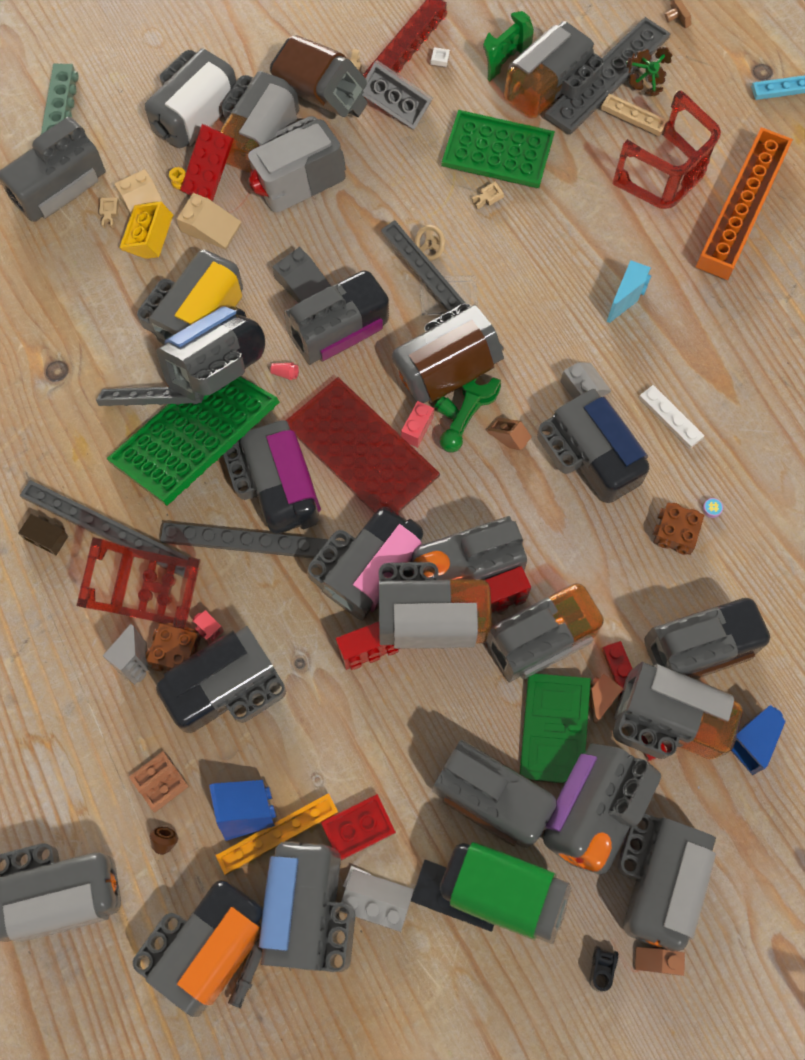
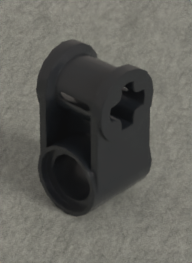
M596 945L589 983L593 990L604 992L612 987L618 962V951H606ZM598 975L604 976L606 980L603 988L599 987L596 983Z

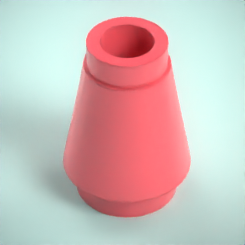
M294 362L272 363L270 372L271 374L292 380L298 377L299 367Z

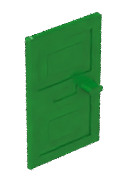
M533 674L528 677L519 774L529 780L566 783L579 756L586 753L591 678Z

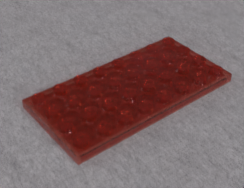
M339 377L334 379L285 420L288 422L290 430L295 432L296 437L373 513L381 507H388L399 513L440 477V473Z

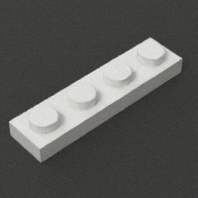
M654 385L639 396L638 399L689 449L704 438V435Z

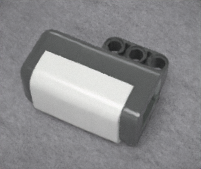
M201 48L197 53L193 50L184 51L160 74L162 86L145 103V111L151 130L177 148H183L187 145L191 146L197 140L202 124L211 127L223 114L222 103L236 83L233 68L206 49Z

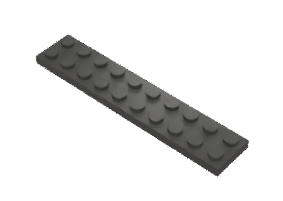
M644 17L602 58L604 65L600 78L576 99H570L563 95L545 113V118L571 135L605 101L609 94L612 95L638 69V67L632 66L631 73H628L629 69L626 68L628 59L632 58L633 54L636 57L637 52L648 49L649 54L652 56L657 51V48L661 47L669 39L671 33Z

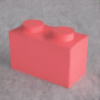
M417 401L401 430V441L418 448L434 418L433 407Z

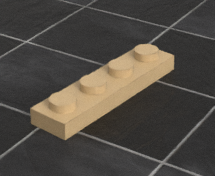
M611 94L607 96L601 106V110L659 137L668 124V120Z

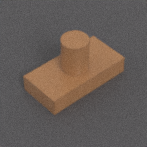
M670 0L672 10L665 13L667 22L679 18L685 29L691 26V14L682 0Z

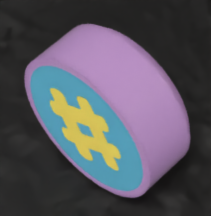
M716 498L706 500L703 505V512L709 518H716L723 511V504Z

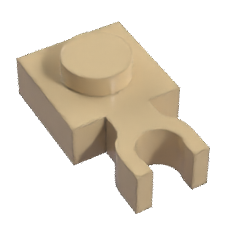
M493 182L481 189V195L472 197V202L480 201L476 204L477 209H480L485 203H488L490 206L504 198V193L498 184Z
M100 198L99 214L101 217H104L101 225L103 228H106V223L110 222V226L115 228L113 217H118L119 199Z

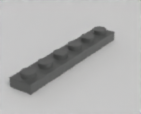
M170 387L102 389L96 401L98 406L202 403L205 395L193 401L172 390Z

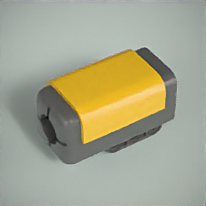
M203 249L198 251L176 282L169 279L160 280L137 311L142 327L154 333L157 340L165 344V340L223 306L236 307L242 298L243 290L239 268L234 262L209 250Z

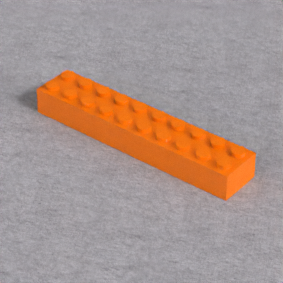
M760 128L699 257L696 268L725 280L729 279L793 139L768 129Z

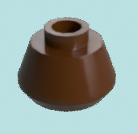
M157 827L149 835L151 848L160 855L170 852L179 839L177 833L168 827Z

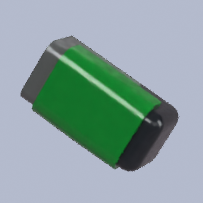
M472 842L471 845L461 843L455 846L440 884V893L457 910L529 939L535 940L537 938L553 945L567 909L571 886L569 882L556 878V873Z

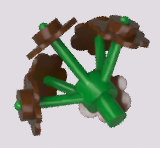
M667 47L657 48L655 56L658 60L656 62H649L652 56L649 54L648 49L638 51L636 57L633 54L632 58L628 59L626 62V68L629 69L628 73H631L632 66L645 68L646 71L641 76L638 73L630 75L629 84L635 90H642L644 88L643 78L649 75L648 82L652 83V88L646 89L645 94L656 96L659 95V92L663 91V87L656 86L665 83V76L667 75L659 63L669 64L672 61V53Z

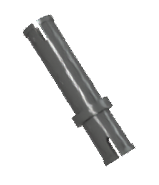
M257 939L247 955L242 971L235 980L236 985L228 1004L241 1008L248 989L252 987L251 982L262 957L263 948H259L260 939Z

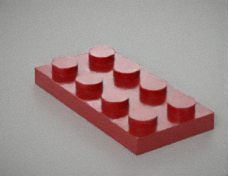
M202 124L180 190L191 196L195 193L213 202L234 138Z

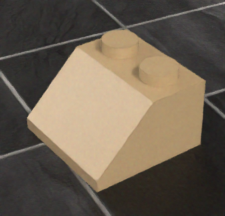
M145 169L114 183L117 193L130 215L134 205L162 201L151 177Z

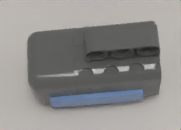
M288 841L282 842L276 847L274 857H270L263 905L259 948H263L261 965L330 972H343L349 968L352 956L355 910L351 905L336 903L341 856L335 848L323 844H303ZM342 908L347 910V917L344 920H341L339 917V912ZM340 931L345 934V940L341 944L337 941V934ZM337 955H340L343 961L339 968L334 963Z

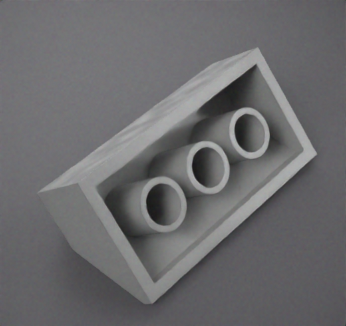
M378 60L374 62L366 77L367 86L362 94L412 129L416 128L433 100V97Z

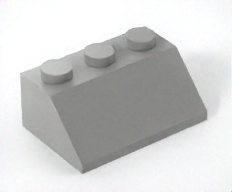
M130 624L105 652L103 657L134 685L137 682H141L147 674V642L136 628Z
M353 869L341 903L351 905L355 910L356 918L401 932L414 889ZM342 908L340 910V912L347 914V910L345 908Z

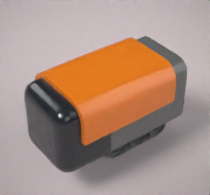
M226 880L216 881L188 921L175 913H168L161 919L135 955L133 968L146 979L145 981L182 1011L191 1017H200L207 1005H213L260 937L263 907ZM176 918L178 925L174 930H170L168 923L171 919ZM162 937L164 945L161 949L157 950L154 945L157 938ZM147 956L150 964L146 969H142L140 965L141 960Z

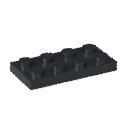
M424 860L410 902L492 932L493 924L453 908L440 893V884L447 867Z

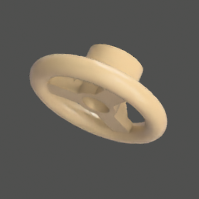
M426 225L417 232L415 244L423 253L427 249L438 250L434 255L424 254L432 261L439 258L443 253L445 238L438 227ZM432 231L436 232L438 236H433ZM426 232L425 244L420 247V238Z

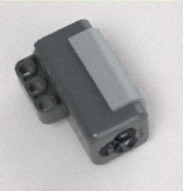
M67 117L33 141L32 149L1 169L0 182L15 206L30 221L36 222L42 217L46 219L98 182V178L106 173L97 148L87 137L83 127L72 117Z

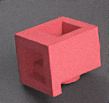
M206 610L203 613H198L192 620L197 626L195 630L205 638L209 645L224 632L222 626Z

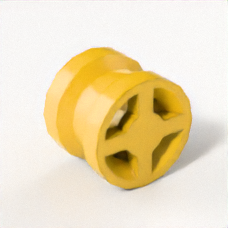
M175 167L169 172L171 184L175 189H181L186 174L185 170L181 167Z

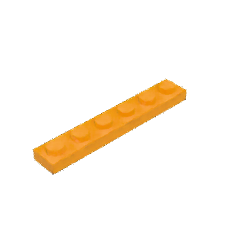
M328 793L275 822L274 827L261 830L215 856L224 875H227L273 850L280 843L291 840L339 812Z

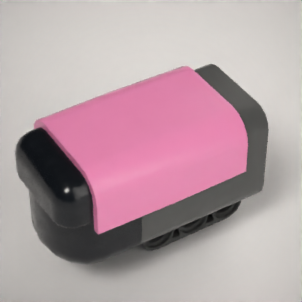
M381 507L374 513L356 538L344 530H338L333 533L309 564L308 578L318 585L327 597L357 619L363 620L369 611L374 612L379 605V568L384 563L412 562L415 548L422 545L423 529L412 519L406 520L392 509ZM343 538L345 543L339 545L335 542V539ZM325 553H331L333 554L334 558L331 560H327L323 557V555ZM313 568H319L321 569L322 573L320 575H314L311 572V570ZM386 572L383 574V576L386 578H390L393 576V574L390 572Z

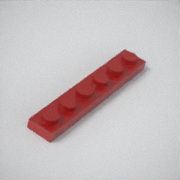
M618 641L603 646L601 649L615 683L623 688L626 678L633 668L622 642ZM641 735L642 742L648 744L647 738ZM661 743V749L667 753L664 744ZM644 753L647 761L656 759L655 757Z

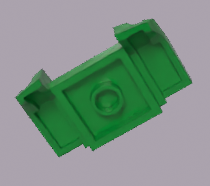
M523 11L511 13L514 24L497 39L489 32L484 41L483 48L488 62L489 82L500 74L501 65L511 55H515L517 51L520 54L523 53L533 42L534 28L530 16Z

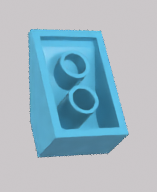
M630 260L612 303L607 319L608 323H611L639 300L640 295L645 294L652 276L649 275L651 267Z

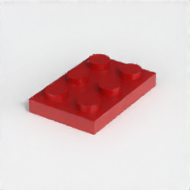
M378 794L321 822L332 848L339 851L341 861L396 833Z

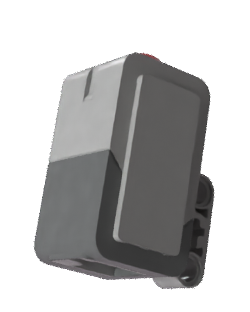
M314 116L304 118L277 131L276 136L273 137L274 140L251 150L248 154L252 168L249 176V185L255 194L264 198L273 212H281L344 181L346 178V166L340 142L325 121Z

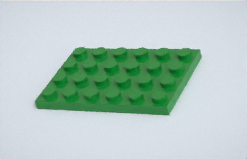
M458 110L441 166L540 188L555 131Z

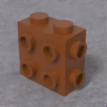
M667 503L665 508H661L657 518L660 519L659 525L656 524L652 535L655 536L653 543L658 544L662 548L674 549L683 555H691L695 549L705 515L695 509L683 508L677 503Z
M167 623L166 625L159 624L158 629H155L152 640L154 641L152 647H149L146 652L147 662L151 669L162 672L163 669L169 671L197 652L201 638L194 629H179L177 625Z

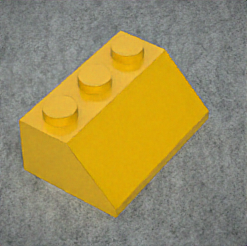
M162 201L134 205L119 248L145 259L159 257L173 218L172 212Z

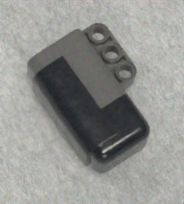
M248 626L236 633L234 631L229 632L165 672V677L156 686V692L174 723L186 733L197 731L227 710H229L237 722L245 723L283 699L286 695V687ZM275 685L282 687L281 692L278 694L271 693V689ZM256 697H264V702L261 705H254ZM239 708H246L244 716L238 717L236 715Z

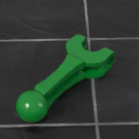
M494 377L485 385H478L475 383L477 379H474L462 386V393L465 397L462 407L450 425V429L445 430L439 439L440 446L444 451L453 453L462 447V436L472 416L481 406L491 404L496 400L501 389L500 379Z

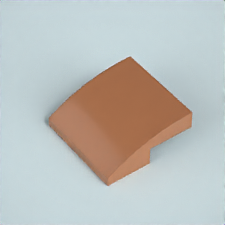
M161 752L129 777L154 813L189 787L164 752Z

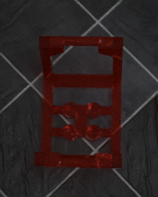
M678 91L674 95L671 104L672 111L669 120L665 123L662 135L678 147L689 159L684 164L675 166L627 139L623 143L613 179V185L661 209H668L677 205L703 179L707 172V165L710 162L712 151L719 141L721 134L719 125L683 91ZM680 111H688L711 132L710 139L698 151L675 131L674 124ZM627 156L630 158L635 157L669 175L662 198L631 182L628 171L623 169Z
M93 537L76 606L164 624L172 623L173 627L188 629L190 624L188 615L199 570L202 571L203 562L200 559L188 557V560L133 549ZM107 550L122 554L110 604L95 601V589L90 588L96 559L102 560ZM134 557L149 560L148 568L142 575L144 580L142 589L138 593V598L140 599L138 610L122 607ZM157 562L168 564L166 574L161 578L162 584L155 582L158 577L155 572ZM180 566L186 568L184 578H188L181 607L177 606L175 617L165 616L166 606L172 602L170 596L171 589L176 583L174 576L175 567ZM152 592L160 593L157 596V602L159 603L157 614L146 612L147 603L153 598Z

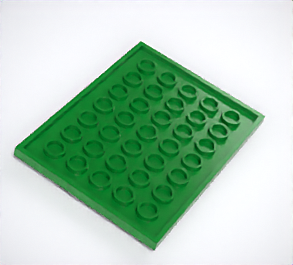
M238 377L215 393L205 395L202 403L167 404L114 451L107 460L111 465L168 506L213 463L218 461L227 450L231 449L239 439L245 436L251 428L258 424L264 416L272 411L280 401L273 394L242 377Z

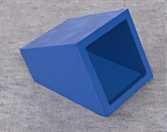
M770 705L752 718L724 744L745 768L754 775L768 766L786 721L780 710Z
M263 780L214 783L209 785L216 823L225 841L275 826L273 818L277 817L274 805H270L269 799H272L269 786L265 787Z

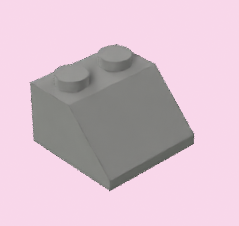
M578 362L563 371L561 383L573 399L591 389H595L601 397L611 392V389L591 363Z

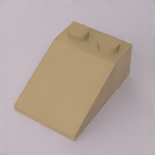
M195 193L192 194L177 218L180 232L225 250L242 224L240 220L208 198Z

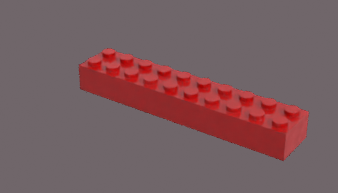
M520 566L451 593V603H477L479 618H487L490 616V613L495 611L500 613L507 610L508 606L513 604L518 606L525 603L526 599H528L531 585L523 567ZM379 621L336 638L337 648L346 670L358 669L365 662L373 663L381 659L380 657L388 654L390 656L399 652V649H394V645H380Z

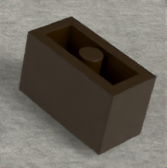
M30 514L18 532L24 540L55 556L69 537L65 533L63 526L57 523L53 525L41 515L37 517L33 514Z

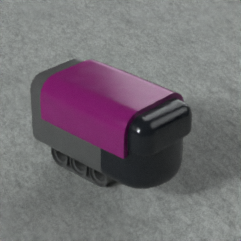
M277 421L248 431L245 436L239 439L240 441H237L231 449L223 454L238 497L242 500H248L258 496L267 526L272 533L280 534L298 527L304 530L315 526L319 522L321 507L295 432L290 430L287 421ZM232 453H237L235 457H229ZM237 470H242L240 474H234ZM248 486L247 490L240 491L241 487Z

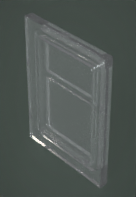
M475 275L443 276L466 304L478 307ZM420 279L422 315H443L448 311Z

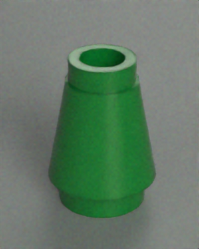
M444 396L440 398L434 406L437 412L452 420H455L459 413V409L449 397L446 398Z

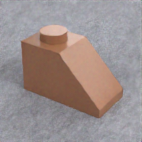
M497 418L487 429L490 435L511 449L521 450L532 438L523 423L517 420Z
M605 674L600 679L596 676L590 684L592 689L589 700L592 719L596 724L623 690L622 687Z
M636 947L635 970L684 976L685 952Z

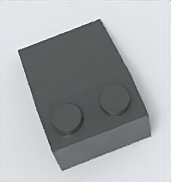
M298 247L272 266L274 278L298 303L331 287L314 261L301 247Z

